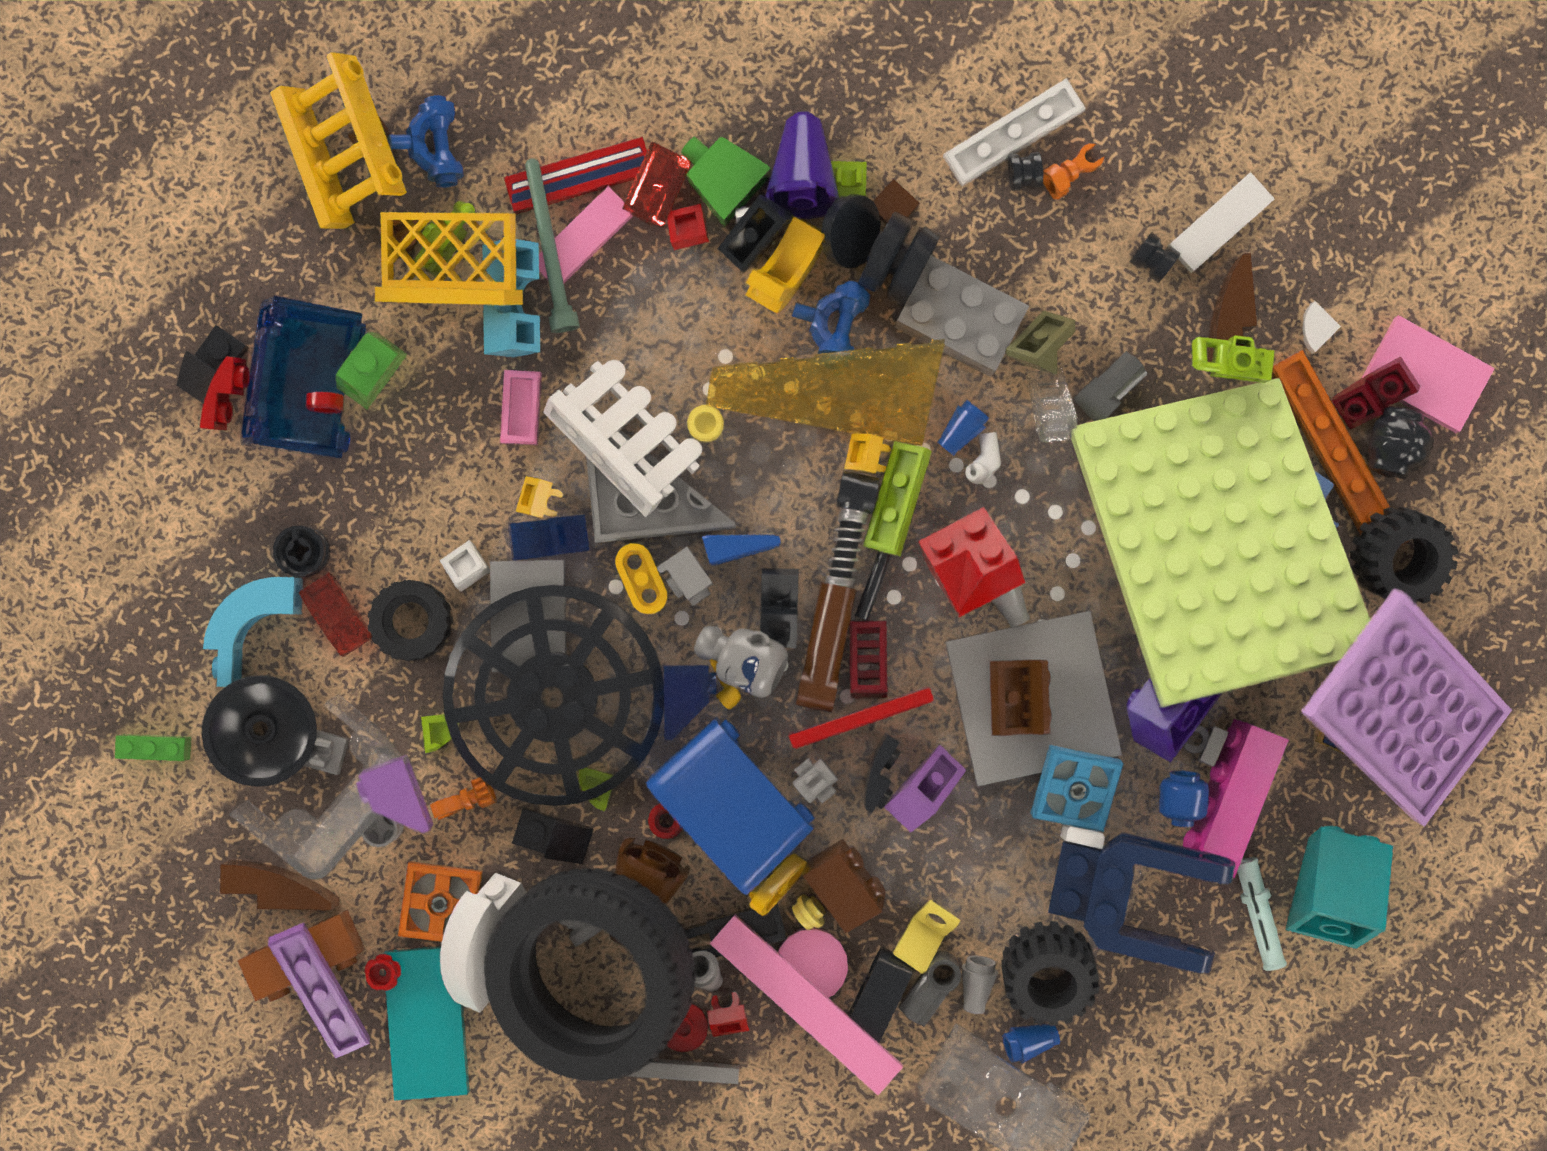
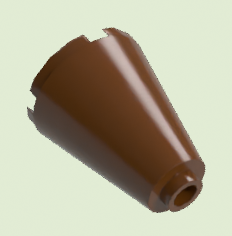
M636 838L624 839L619 848L615 873L624 875L645 886L667 905L687 879L690 872L689 865L683 868L680 865L682 857L663 845L645 840L642 846L633 844ZM609 935L612 941L622 945L616 938Z

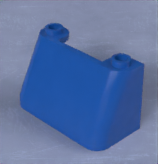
M715 717L649 777L646 785L656 799L743 894L748 895L815 829L812 823L815 817L801 801L797 805L788 801L740 748V744L736 740L741 736L738 730L727 719L721 722Z

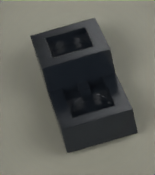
M762 568L760 632L781 643L785 648H797L799 569Z

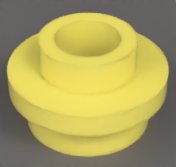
M804 894L797 898V903L792 906V910L799 923L807 930L823 926L825 923L823 916L826 913L819 900L814 896L809 898Z

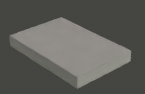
M565 560L490 562L491 604L510 593L526 588L554 584L565 585ZM541 597L545 619L566 620V597ZM526 601L513 604L491 618V647L508 632L523 624L530 623ZM547 631L550 651L567 654L566 632ZM532 634L515 641L504 650L502 655L519 667L528 659L536 656ZM492 668V672H499L495 668Z

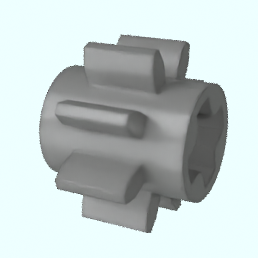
M808 758L795 769L799 777L792 783L809 803L818 798L823 804L836 793L832 785L839 779L822 758L816 763H813Z

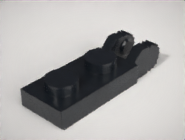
M778 903L764 916L749 908L707 919L705 923L683 928L684 934L688 939L709 933L712 941L736 914L768 944L787 939ZM712 945L691 948L692 954L698 951H707L715 955L716 958L723 956Z

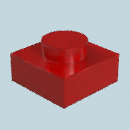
M701 204L666 212L670 242L674 250L709 242L705 212Z

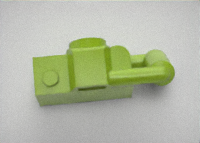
M457 201L451 213H474L475 209L470 203ZM451 221L444 222L446 223V225H448ZM462 221L453 231L461 242L467 235L466 230L463 228L466 221ZM431 222L426 226L422 234L432 244L442 231L436 224ZM447 238L437 251L448 262L457 248ZM422 247L418 255L415 257V262H417L426 251L424 247ZM432 257L423 266L426 271L435 277L442 271V268Z
M1235 335L1229 340L1197 337L1192 341V366L1200 371L1211 372V377L1266 383L1272 379L1275 351L1256 348L1252 337ZM1236 343L1245 344V346H1237ZM1207 347L1213 348L1212 362H1207Z

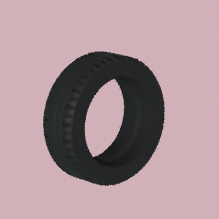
M582 868L581 870L571 869L569 872L562 871L540 881L502 916L487 944V955L484 959L485 988L492 1011L500 1027L512 1043L529 1059L541 1067L567 1078L603 1082L621 1079L622 1077L632 1075L633 1072L640 1071L650 1064L665 1048L683 1022L692 1002V995L695 989V973L693 971L695 964L692 959L693 954L689 947L688 938L684 934L682 926L658 896L633 879L631 880L624 875H618L615 872L602 869L592 870L590 868ZM558 921H577L590 924L609 933L629 951L639 967L646 992V1005L635 1021L620 1026L597 1025L578 1018L555 1000L542 980L536 958L537 938L548 925Z

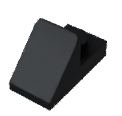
M215 325L196 354L189 351L185 352L176 386L203 404L213 376L226 356L242 358L249 347L221 327Z
M524 807L512 844L544 853V858L583 864L594 829Z

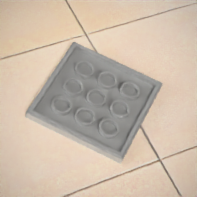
M1090 611L945 642L977 786L1042 773L1049 745L1106 757L1122 755ZM1047 660L1051 676L1049 685V704L1052 712L1050 734L992 736L990 661Z

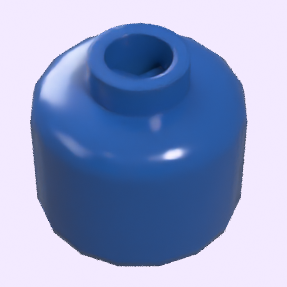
M1171 771L1170 777H1166L1161 781L1159 812L1166 818L1172 819V825L1193 827L1194 821L1207 816L1209 785L1206 781L1200 779L1199 773Z

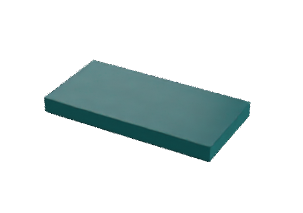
M441 946L390 950L383 953L390 955L392 960L397 961L401 967V976L397 978V985L391 990L386 991L394 1101L468 1095L470 1092L463 1005L452 999L444 985L440 967Z

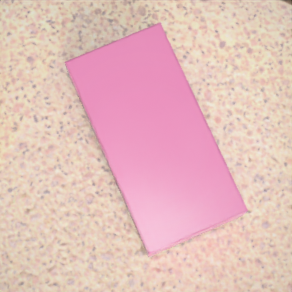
M504 370L500 443L538 445L541 372Z

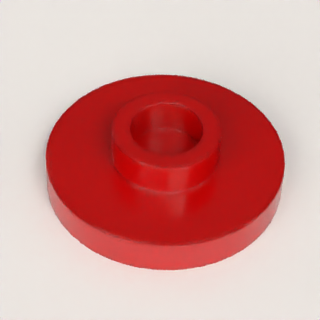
M691 1003L683 1022L667 1043V1046L672 1050L690 1052L697 1049L704 1042L708 1032V1021L706 1015L698 1006Z

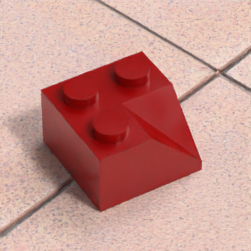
M984 507L918 541L929 570L959 618L1025 583L1018 557Z

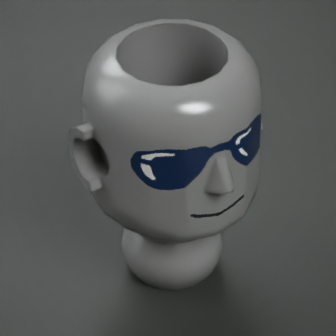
M706 626L700 632L694 646V652L700 659H713L717 661L716 675L722 682L758 698H764L775 690L788 660L787 650L781 643L769 638L763 632L747 628L738 629L730 637L722 634L719 628Z

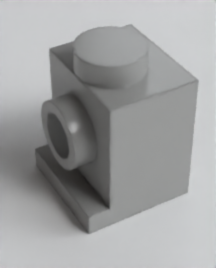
M685 547L656 567L662 575L667 571L670 573L671 577L666 582L677 598L685 595L692 606L698 604L711 594L707 588L712 586L713 583L688 547Z

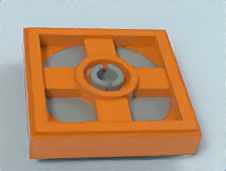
M413 861L408 862L398 936L442 942L448 920L460 898L466 891L476 895L480 891L483 871Z

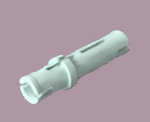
M1244 858L1237 871L1243 890L1240 897L1242 903L1247 904L1263 962V969L1265 971L1278 970L1285 967L1287 963L1284 959L1268 901L1271 898L1269 888L1264 886L1258 858Z

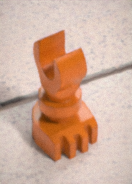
M1089 143L1082 147L1076 158L1072 161L1066 160L1060 166L1052 164L1043 170V184L1054 200H1059L1067 195L1071 187L1070 182L1078 179L1080 173L1093 172L1103 163L1104 157L1094 163L1088 162L1085 158V154L1092 150L1096 144Z
M480 777L470 781L473 787L472 790L464 788L459 791V795L444 798L430 804L434 819L447 818L464 808L468 811L475 808L476 803L481 808L497 803L494 789Z

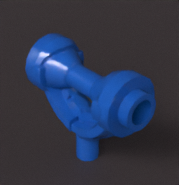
M429 96L424 99L425 103L418 106L419 113L411 120L406 134H389L387 140L391 150L408 149L409 158L413 159L418 166L427 172V179L435 182L436 187H453L458 184L457 180L464 177L462 164L460 161H456L449 150L447 135L448 127L454 121L456 114L455 105L453 102L447 101L445 96ZM428 129L433 134L434 155L429 152L425 143V133Z
M847 281L844 284L838 285L834 293L818 300L815 308L796 302L792 311V317L811 322L809 332L819 347L818 357L823 360V364L831 369L842 370L845 366L852 365L855 358V349L851 346L849 338L853 319L867 309L871 296L865 290V287L859 285L858 282ZM839 311L835 332L831 334L828 330V318L833 312Z

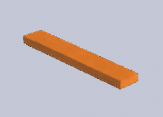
M1301 350L1274 365L1272 377L1273 379L1280 378L1294 417L1330 481L1335 484L1334 488L1361 535L1363 531L1359 529L1364 522L1370 524L1372 522L1370 516L1376 512L1384 515V509L1390 508V505L1305 353Z

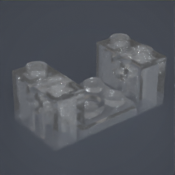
M955 1023L918 1084L923 1102L1002 1151H1070L1091 1117L1081 1100L1050 1081L1045 1086L992 1053L986 1041ZM1003 1097H1010L1016 1101L1014 1112L1008 1116L999 1115L995 1111L996 1103Z

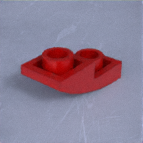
M226 356L207 390L199 428L227 431V424L231 422L233 416V405L229 401L230 395L244 396V390L249 385L250 370L246 366L247 359Z

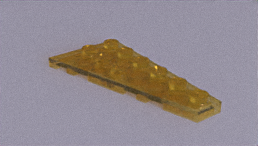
M945 339L931 340V343L911 345V343L897 344V347L874 350L873 348L815 354L814 357L795 359V357L782 358L779 362L762 364L749 362L713 367L710 375L706 406L854 434H873L887 440L923 446Z

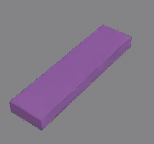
M301 923L269 937L268 946L335 1059L370 1044L368 1032L306 925Z

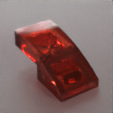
M328 572L298 592L315 621L341 657H345L371 640L372 634L368 631L365 621L356 607L351 605L335 576Z

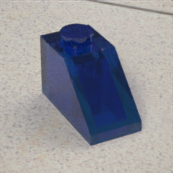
M710 665L664 666L665 741H672L710 702V694H717L716 672H710Z

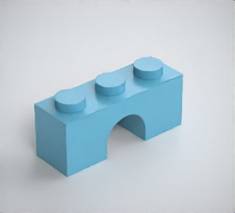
M516 239V290L524 291L529 282L539 279V243ZM485 244L482 245L483 260L491 252ZM496 258L486 271L495 282H504V265ZM483 305L484 354L519 357L540 352V316L525 314L522 305Z

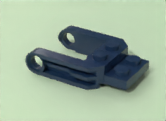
M1124 832L1109 840L1102 849L1063 840L1048 913L1083 921L1084 928L1098 949L1191 972H1211L1215 957L1214 950L1210 952L1198 946L1182 943L1181 938L1124 925V919L1133 883L1135 864L1209 882L1230 884L1236 865L1233 860L1218 854Z

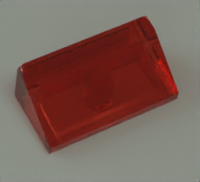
M651 142L622 209L646 224L663 227L691 166V161L655 142Z

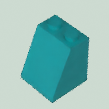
M1337 826L1320 827L1308 838L1285 930L1355 949L1384 932L1387 921L1393 845L1382 843L1379 838L1374 836H1355L1345 833L1344 829Z

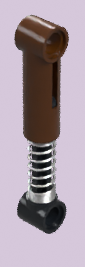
M843 471L836 507H839L841 510L839 511L840 514H838L840 527L836 529L838 537L833 539L836 546L831 549L834 556L829 559L832 562V566L827 569L830 572V576H826V582L820 583L808 650L795 706L832 713L839 682L840 666L857 591L852 587L855 580L852 578V574L857 571L854 568V564L859 561L856 558L857 552L861 551L858 548V544L863 541L860 538L861 532L865 531L862 525L866 524L867 515L873 513L880 478Z

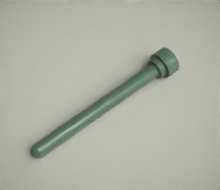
M531 158L526 161L525 169L554 307L550 310L552 316L548 317L551 333L569 332L580 328L577 312H574L572 306L568 305L540 164L536 159Z

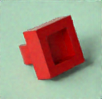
M736 992L731 993L733 1001L726 1008L720 1006L717 995L712 996L711 1004L713 1010L707 1011L713 1037L749 1031L744 1005H741Z

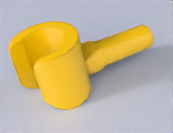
M711 659L709 661L716 674L717 661ZM718 678L724 688L715 696L725 708L730 710L740 701L741 694L737 688L722 682Z

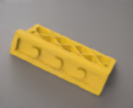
M380 212L382 287H375V302L523 305V290H516L515 213ZM393 220H401L410 231L401 243L393 236ZM411 220H419V221H418L417 224L415 225ZM430 220H433L442 231L432 244L421 232ZM444 221H451V222H450L448 225H446V223H445ZM462 221H466L474 231V234L465 244L453 233ZM476 221L484 222L479 226V224ZM495 221H504V237L496 245L486 234V231ZM415 238L426 249L417 262L406 251ZM447 238L458 250L449 263L437 251ZM479 239L491 250L490 254L481 264L470 252ZM401 257L410 270L402 280H394V263ZM431 257L443 269L434 280H430L422 270ZM463 258L475 269L466 281H463L453 270ZM496 258L504 265V282H495L486 271ZM415 276H417L420 280H412V279H413ZM447 276H449V278H450L452 281H444V280L447 278ZM481 276V278H482L485 282H483V281H477V280H478L479 277Z

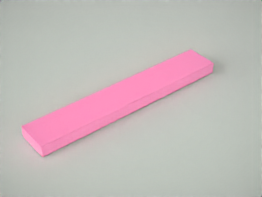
M736 914L710 942L719 953L877 1095L883 1091L903 1068L902 1063Z

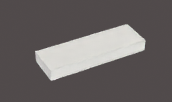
M1250 172L1167 247H1173L1181 253L1178 258L1179 261L1192 273L1274 200V197Z

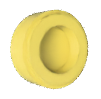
M701 405L694 408L689 414L687 427L694 439L699 442L708 443L720 437L724 429V420L720 411L715 407Z

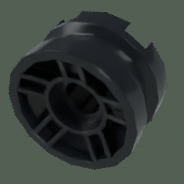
M303 525L291 526L283 530L276 537L273 545V558L277 566L284 573L295 577H312L320 573L327 566L330 558V545L327 538L319 530ZM300 545L309 547V551L305 552L303 559L299 558L296 554V550Z

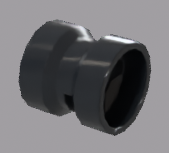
M1151 232L1129 262L1137 268H1150L1149 277L1159 283L1177 261L1181 253L1173 247H1168L1165 250L1162 249L1164 245L1161 244V239Z

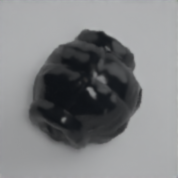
M1393 406L1384 409L1383 414L1373 426L1372 436L1368 445L1370 458L1368 468L1371 471H1375L1386 478L1406 479L1410 472L1422 469L1430 459L1434 439L1431 431L1423 424V414L1411 409Z

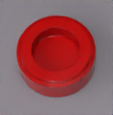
M311 392L306 394V408L316 413H340L344 410V396L331 392Z

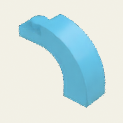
M269 577L255 580L233 591L218 606L209 621L203 643V649L218 650V656L214 657L212 663V675L217 679V687H225L242 678L244 639L249 629L257 621L274 614L302 615L303 578Z

